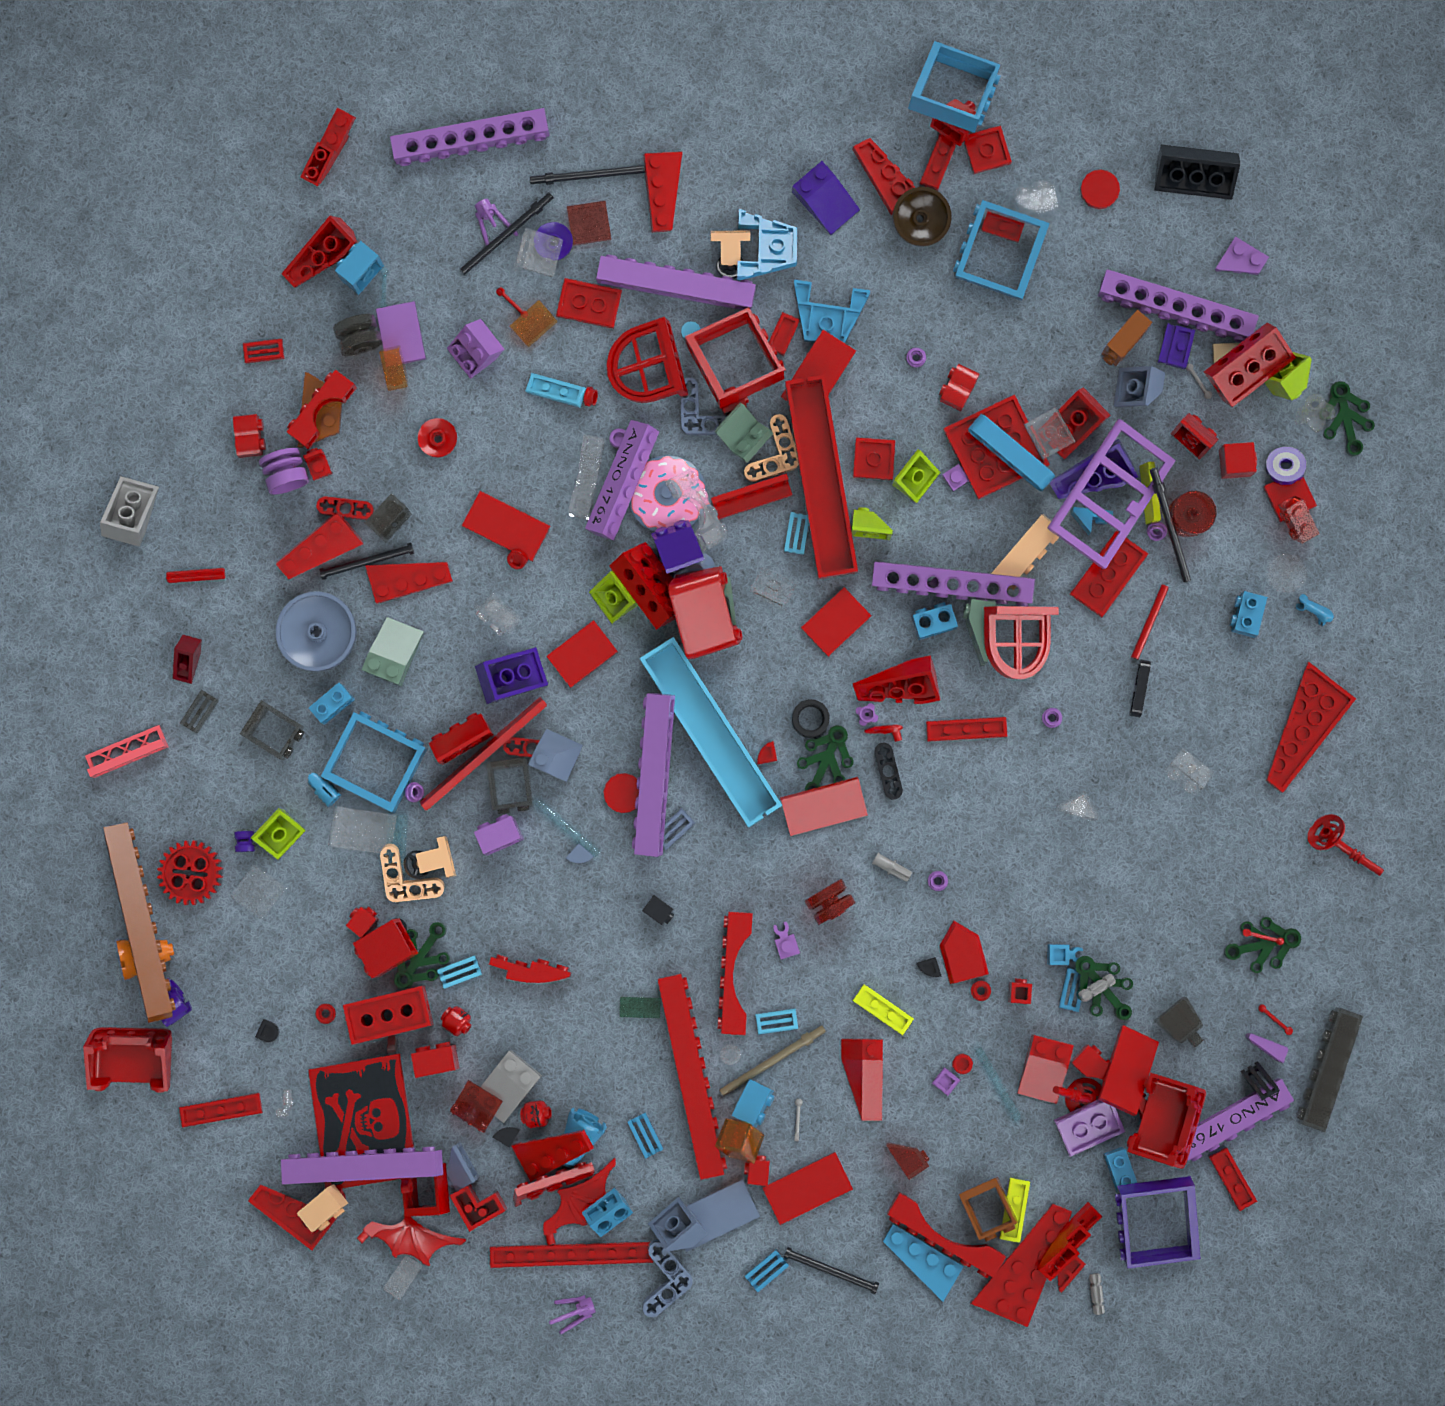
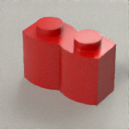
M958 364L956 368L952 367L947 377L950 379L948 385L943 384L939 395L942 396L940 402L961 412L980 374L961 364Z
M257 414L233 417L237 456L244 458L263 455V450H266L265 439L261 438V431L264 430L263 419H260Z

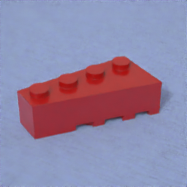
M337 511L277 560L276 565L288 579H291L363 545L364 541Z

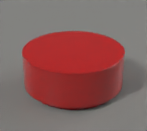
M513 549L507 556V562L514 569H522L528 562V556L522 549Z
M958 1054L954 1057L952 1066L957 1073L967 1074L973 1067V1061L966 1054Z

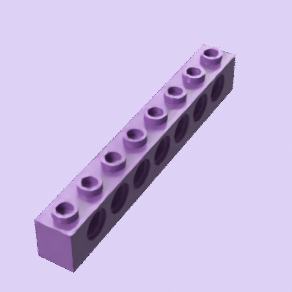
M541 108L390 136L396 165L408 166L413 161L419 160V162L423 163L430 161V158L434 157L446 159L451 154L456 153L458 155H466L472 150H477L478 152L487 151L488 147L504 148L510 143L521 145L525 144L527 140L532 139L542 141L550 135L545 109ZM526 125L533 126V128L530 131H525L523 129ZM508 128L514 129L511 134H505L504 131ZM488 132L495 133L491 138L485 137ZM468 136H475V139L473 141H466V138ZM449 139L456 140V142L453 145L447 144V141ZM430 143H437L435 148H427ZM411 146L418 147L415 152L408 151Z
M1108 269L1104 274L1098 296L1102 297L1101 300L1105 302L1121 303L1120 306L1131 309L1135 307L1144 314H1158L1160 319L1169 320L1171 318L1177 320V323L1183 326L1194 325L1199 331L1207 332L1210 330L1219 337L1225 338L1230 336L1238 343H1241L1254 333L1259 317L1252 313ZM1116 287H1122L1125 290V294L1117 293ZM1135 293H1141L1144 299L1138 300L1135 297ZM1154 299H1160L1163 302V305H1156L1154 303ZM1173 305H1180L1182 311H1175L1173 309ZM1192 310L1199 311L1201 317H1194ZM1211 316H1217L1219 323L1212 322ZM1230 322H1236L1238 329L1231 328Z
M876 561L874 562L872 586H877V590L881 591L897 588L896 592L908 593V590H915L917 595H928V592L936 593V597L948 598V594L956 595V599L968 600L969 596L983 601L996 599L998 604H1008V601H1014L1017 606H1028V603H1033L1035 578ZM891 572L898 574L899 580L897 583L890 582L889 574ZM911 574L918 576L919 582L917 585L909 583L908 578ZM931 576L939 580V584L935 588L928 584ZM952 578L956 579L959 583L956 590H952L948 586V581ZM970 581L978 583L979 588L976 592H971L968 589ZM996 583L999 587L998 593L991 594L988 591V585ZM1015 585L1018 587L1019 593L1017 596L1009 595V586Z

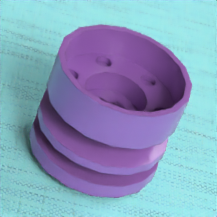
M298 448L277 450L259 460V464L263 468L262 473L264 475H271L265 480L270 494H283L308 484L309 479L305 468L298 467L303 462L302 458L299 457L300 451Z

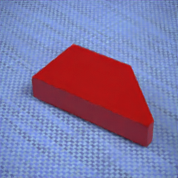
M1078 1256L1057 1275L1058 1290L1061 1293L1086 1265Z

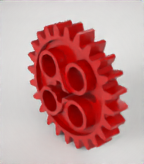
M194 840L191 846L189 841H184V846L181 843H176L177 849L169 847L171 854L163 853L167 859L159 860L163 867L157 868L158 871L162 872V875L157 876V878L163 879L159 886L166 887L163 893L167 894L170 892L169 899L172 900L176 897V903L179 904L183 900L184 905H188L189 901H191L192 905H196L197 899L200 903H204V897L211 899L210 892L217 893L214 888L215 885L221 886L217 879L223 878L222 875L218 874V871L223 870V867L217 866L221 859H214L218 853L213 852L210 854L212 847L208 846L204 849L205 843L203 842L197 847V841ZM183 856L186 859V864L180 867L178 859ZM200 859H204L206 862V866L202 870L197 866ZM191 869V871L207 873L208 876L190 875L189 877L186 874L173 873V870L189 871ZM181 876L183 879L182 886L177 887L175 885V879ZM200 878L203 881V886L197 890L195 888V881Z

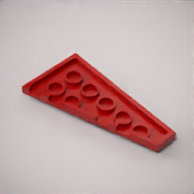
M1310 662L1306 663L1265 780L1281 793L1286 790L1356 700L1355 697Z
M1052 1204L1004 1261L995 1278L992 1277L970 1304L1028 1327L1047 1279L1037 1268L1054 1240L1068 1224L1072 1211Z

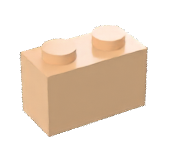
M333 1184L322 1191L297 1214L311 1232L317 1229L322 1231L330 1224L328 1220L332 1217L336 1219L345 1212L343 1208L348 1202Z

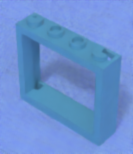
M934 41L913 91L908 109L975 133L977 126H982L985 115L982 113H987L991 102L988 98H993L996 87L993 85H998L1001 75H998L1000 64ZM936 61L989 80L975 115L922 96Z
M982 200L981 205H976L973 213L976 216L974 224H969L966 234L970 236L968 242L963 241L960 253L963 255L961 261H956L953 272H956L955 277L1022 301L1050 223ZM985 209L1039 227L1017 290L963 272Z
M362 711L359 714L354 712L321 777L395 813L405 794V788L411 782L427 749L423 747L424 743L414 738L411 741L405 738L407 734L398 729L393 732L388 729L389 725L380 720L375 723L370 720V715ZM358 721L417 750L391 802L331 773Z

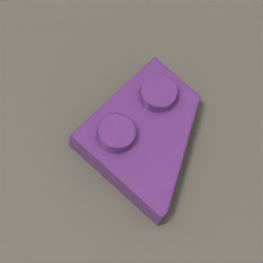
M1235 237L1215 270L1258 275L1269 256Z

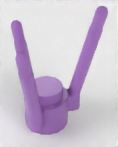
M483 199L475 205L477 210L475 215L479 221L483 239L487 246L489 241L483 219H489L492 226L496 227L493 219L495 213L507 228L511 224L497 210L495 204H491L488 199ZM515 231L513 234L518 236L517 231Z
M585 1295L577 1298L555 1300V1304L579 1303L576 1304L577 1310L550 1320L549 1324L552 1325L579 1314L580 1318L560 1330L559 1333L563 1334L585 1319L592 1317L591 1314L596 1313L591 1297L585 1298Z

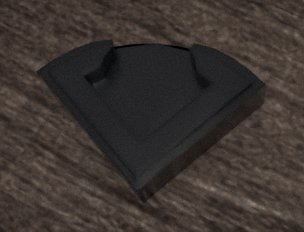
M936 957L916 963L920 971L925 975L942 977Z
M515 1127L502 1128L492 1138L510 1148L520 1129Z

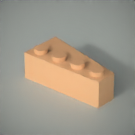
M1042 514L991 574L1021 577L1023 573L1027 575L1034 567L1032 564L1036 558L1040 560L1047 552L1045 549L1049 543L1054 544L1059 538L1047 528L1051 520ZM1011 585V586L1008 587V590H1009L1010 588H1011L1012 590H1015V588H1016L1017 586Z

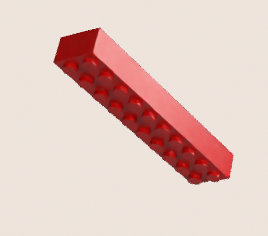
M825 374L807 377V385H803V378L785 381L818 580L858 573Z

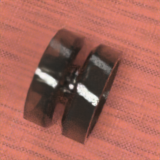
M373 314L355 315L341 320L333 326L335 337L341 340L338 346L342 356H356L381 346L383 341L380 332L375 330L377 323Z

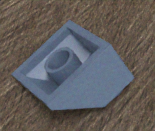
M1152 366L1119 368L1114 407L1148 406L1163 392L1165 372Z
M546 729L528 765L567 782L583 745Z
M460 1142L452 1147L447 1169L448 1184L451 1189L455 1188L456 1191L480 1178Z
M679 1197L648 1223L666 1251L692 1248L708 1235L700 1221Z

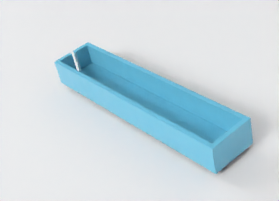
M674 637L642 656L640 661L661 694L675 695L674 714L747 827L750 828L764 819L762 816L764 813L766 816H769L781 808V802Z

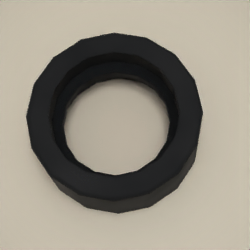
M808 699L800 702L792 713L794 729L805 738L820 736L829 725L830 715L828 709L817 700ZM807 707H814L822 714V723L815 730H806L800 725L799 715Z

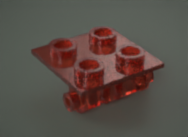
M468 1080L455 1104L451 1107L450 1112L453 1116L456 1115L461 1118L463 1122L466 1121L468 1125L477 1128L479 1132L485 1133L503 1101Z

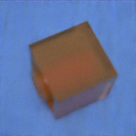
M726 1118L715 1147L729 1158L754 1164L765 1135L750 1123Z

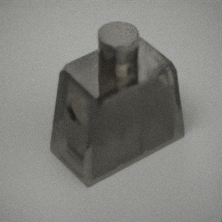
M1187 997L1179 999L1154 1020L1159 1027L1178 1043L1188 1040L1195 1048L1203 1041L1196 1032L1203 1024Z

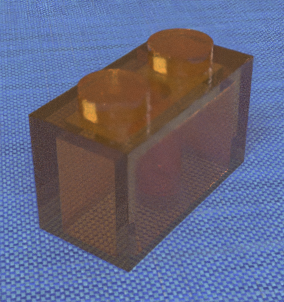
M400 345L381 349L379 354L388 391L408 387L409 382Z

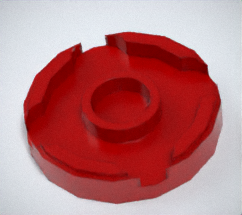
M1102 169L1094 170L1087 174L1082 181L1080 187L1081 197L1091 208L1106 209L1119 196V182L1115 175L1109 171Z
M627 773L611 777L604 788V799L607 805L619 813L634 811L636 809V798L639 797V789H637L638 779Z

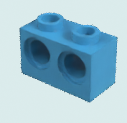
M943 602L934 605L935 609L927 611L926 608L915 611L912 621L918 640L958 628L951 604L946 605ZM946 613L949 616V621L941 622L938 615ZM922 618L928 619L930 626L928 628L921 627L919 620Z
M339 682L313 703L309 709L320 723L325 725L351 704L355 698Z
M1120 1147L1103 1153L1117 1193L1118 1185L1138 1183L1125 1148Z
M613 1188L585 1209L582 1214L589 1226L602 1237L633 1214V1211L625 1198Z

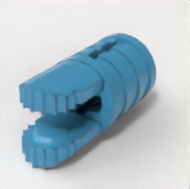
M311 772L308 775V784L315 790L314 794L327 807L332 806L340 798L341 794L328 781H324L316 773Z

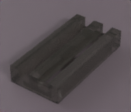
M201 689L180 724L198 734L219 700ZM205 696L206 699L190 724L186 723L202 697ZM211 700V704L209 705L206 712L198 722L197 726L194 728L193 726L196 723L197 719L205 709L208 702Z

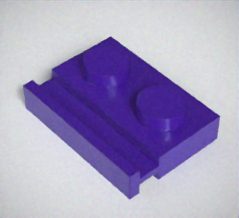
M1167 323L1157 363L1161 362L1169 366L1186 369L1195 330Z

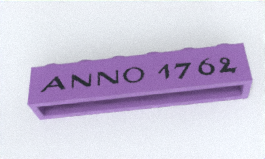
M631 420L585 527V529L597 536L613 541L659 434V431L649 424Z
M1280 1078L1274 1080L1280 1091L1263 1101L1254 1091L1199 1122L1187 1161L1191 1160L1193 1162L1202 1157L1201 1153L1206 1150L1211 1152L1220 1147V1142L1224 1140L1227 1142L1231 1141L1243 1129L1246 1132L1254 1128V1123L1259 1120L1263 1122L1273 1117V1112L1277 1110L1281 1112L1291 1106L1289 1103L1293 1102L1294 1099L1283 1080ZM1262 1087L1259 1088L1263 1094L1266 1093Z

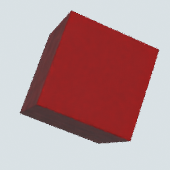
M1254 442L1224 444L1219 449L1221 479L1251 477L1257 472V455Z

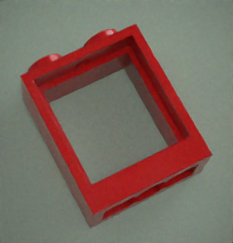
M443 1163V1175L434 1176L436 1205L419 1206L417 1178H411L414 1191L403 1193L404 1217L442 1215L450 1212L446 1163Z

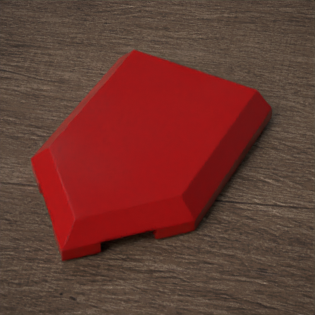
M953 920L939 945L949 983L954 984L988 975L989 972L979 935Z

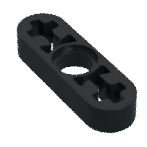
M1142 659L1139 661L1135 682L1137 687L1136 692H1133L1130 716L1140 718L1142 715L1151 661Z
M879 743L874 750L884 793L887 798L895 800L902 795L903 788L893 749L888 743ZM881 746H884L885 749H889V752L886 754L887 760L891 758L892 762H885L882 765L880 764V761H884L883 755L878 754V751L881 750ZM887 765L892 766L894 769V774L891 777H886L883 774V768ZM896 777L897 782L893 781L895 788H899V791L896 792V796H893L892 793H888V790L891 789L890 782L885 784V780H892Z

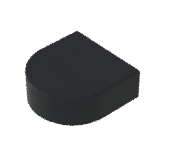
M263 1019L255 1038L264 1042H273L279 1036V1028L275 1023Z

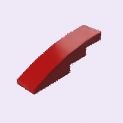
M1089 1202L1073 1216L1059 1233L1037 1269L1049 1281L1054 1279L1080 1254L1077 1248L1091 1236L1088 1230L1102 1218V1215Z

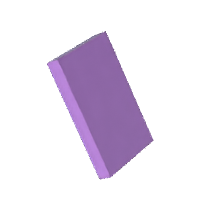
M415 301L376 309L387 367L425 360L426 356Z
M1096 1100L1054 1119L1070 1157L1125 1132L1116 1108L1100 1100Z

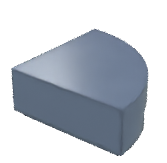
M578 844L566 859L573 863H585L594 856L582 845Z

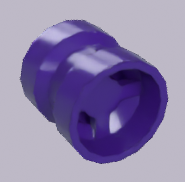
M254 831L234 832V838L237 842L235 852L255 851V845L251 839Z

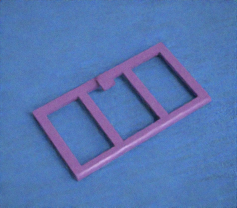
M1120 419L1116 421L1047 527L1051 532L1102 569L1107 568L1154 495L1153 480L1147 488L1105 456L1119 433L1122 431L1163 462L1158 471L1161 482L1176 461ZM1099 464L1143 495L1138 503L1131 500L1128 504L1126 511L1130 516L1124 524L1081 493ZM1076 500L1119 531L1103 557L1060 526Z

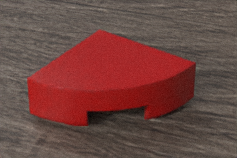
M774 741L762 747L757 758L758 765L777 761Z

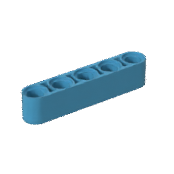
M980 414L968 428L971 435L1037 490L1042 492L1055 477L1049 468L985 415Z

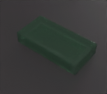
M620 997V1017L660 1018L661 998Z

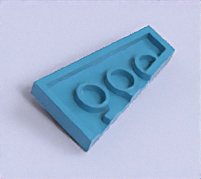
M893 1223L883 1242L944 1302L964 1266Z

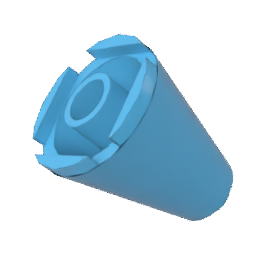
M572 1108L568 1115L564 1134L585 1130L592 1145H594L605 1133L607 1126L604 1122L602 1125L597 1122L599 1118L583 1109H578L576 1112ZM585 1154L565 1163L564 1166L571 1167L577 1165Z

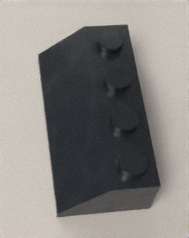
M1161 144L1157 160L1154 191L1232 200L1240 169L1239 153Z

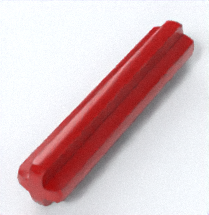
M224 568L166 573L168 583L225 579L226 577Z

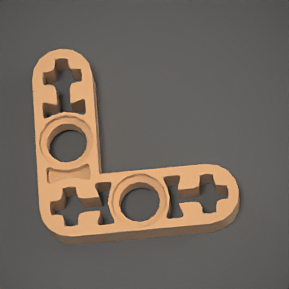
M781 414L774 415L770 420V428L773 432L779 455L748 464L745 467L744 476L750 482L760 481L789 472L799 466L796 447L788 421ZM776 419H779L780 422L784 421L782 430L783 432L787 430L788 433H781L776 436V433L780 432L778 426L773 425L776 423ZM783 437L790 440V445L787 448H783L779 444V440ZM794 450V452H790L791 458L796 459L793 466L785 463L788 460L787 453L782 455V452ZM769 462H775L778 468L774 472H769L766 469V465ZM763 464L765 475H762V471L757 472L754 478L752 475L747 474L750 472V468L759 470V465Z
M386 844L382 848L380 858L385 892L390 901L402 902L437 898L443 894L445 885L440 878L404 881L398 847L394 844ZM388 849H390L392 853H395L392 856V863L390 864L389 856L385 855ZM390 868L396 869L398 876L395 878L389 877L387 870ZM434 883H436L437 887H440L438 892H434V889H427V894H424V884H427L426 888H431ZM417 885L420 887L421 892L417 895L412 894L410 887ZM404 886H406L407 896H404L405 892H399L398 896H394V893H390L392 892L393 888H396L397 891H403Z

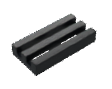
M1257 1061L1254 1063V1067L1250 1065L1247 1067V1071L1243 1069L1240 1072L1263 1101L1280 1090ZM1257 1071L1260 1072V1074L1264 1077V1079H1265V1080L1268 1082V1084L1272 1087L1271 1090H1270L1269 1087L1265 1084V1082L1261 1079V1077L1257 1074ZM1250 1075L1254 1076L1266 1093L1263 1094L1250 1078Z

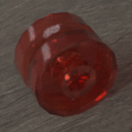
M1188 491L1175 498L1169 505L1177 535L1185 538L1195 537L1209 530L1215 522L1217 515L1216 506L1212 498L1206 493Z
M842 879L804 901L809 910H813L820 905L823 909L816 912L813 916L818 925L829 919L830 921L856 903L851 894H847L840 899L837 896L847 888Z

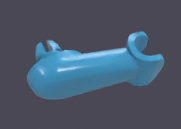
M1305 594L1300 595L1299 601L1303 604H1296L1297 610L1304 611L1306 609L1313 613L1319 619V625L1323 622L1322 626L1333 620L1334 615L1330 609L1308 600Z

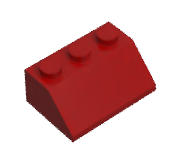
M473 713L466 718L467 721L463 724L456 723L449 727V732L444 735L439 733L431 738L432 741L429 745L439 764H446L494 736L481 713L478 715Z

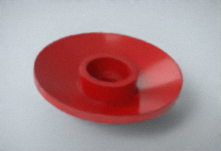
M430 419L421 426L418 432V444L425 454L436 458L444 457L455 448L457 432L454 426L445 419ZM441 436V442H435V437Z

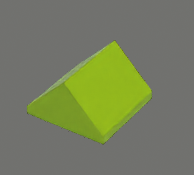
M917 449L896 476L892 485L917 503L941 472L921 450Z
M278 808L251 839L276 859H279L306 830L284 809Z

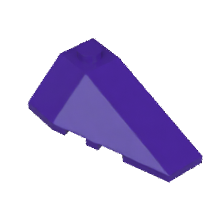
M1119 439L1115 440L1105 456L1135 479L1139 476ZM1096 452L1055 477L1049 483L1058 499L1068 497ZM1099 464L1081 493L1118 488L1127 483Z

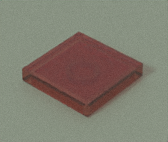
M606 201L567 206L573 246L612 240Z

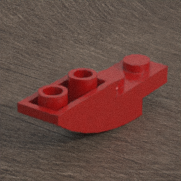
M337 107L320 143L317 142L300 176L301 178L316 186L321 184L349 138L348 133L356 117Z
M497 954L496 958L491 957L489 962L491 966L508 970L506 979L519 982H552L571 977L572 972H568V967L557 964L555 968L549 966V961L539 958L537 962L532 961L530 968L527 967L528 963L516 960V963L508 962V957Z

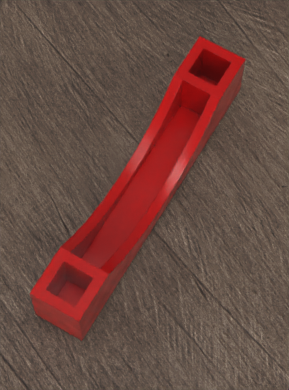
M728 912V916H724V928L728 929L727 936H723L722 948H726V956H722L721 968H725V977L721 976L720 989H724V995L719 997V1009H723L722 1017H718L717 1029H721V1034L746 1035L747 1014L736 997L733 985V970L741 946L752 934L753 913Z
M1086 1044L1070 1063L1084 1076L1104 1080L1110 1060L1107 1059L1105 1061L1100 1056L1102 1052L1095 1045L1090 1047ZM1143 1093L1138 1109L1141 1120L1147 1100L1144 1099L1147 1096L1145 1093Z
M901 1192L897 1193L887 1211L890 1221L897 1225H900V1223L906 1225V1230L915 1236L918 1233L923 1235L925 1242L932 1246L938 1244L943 1247L942 1252L950 1257L953 1255L961 1258L959 1262L969 1268L971 1265L978 1268L977 1273L986 1278L989 1275L995 1278L1006 1258L1005 1254L988 1244L964 1245L944 1238L926 1222L917 1202Z

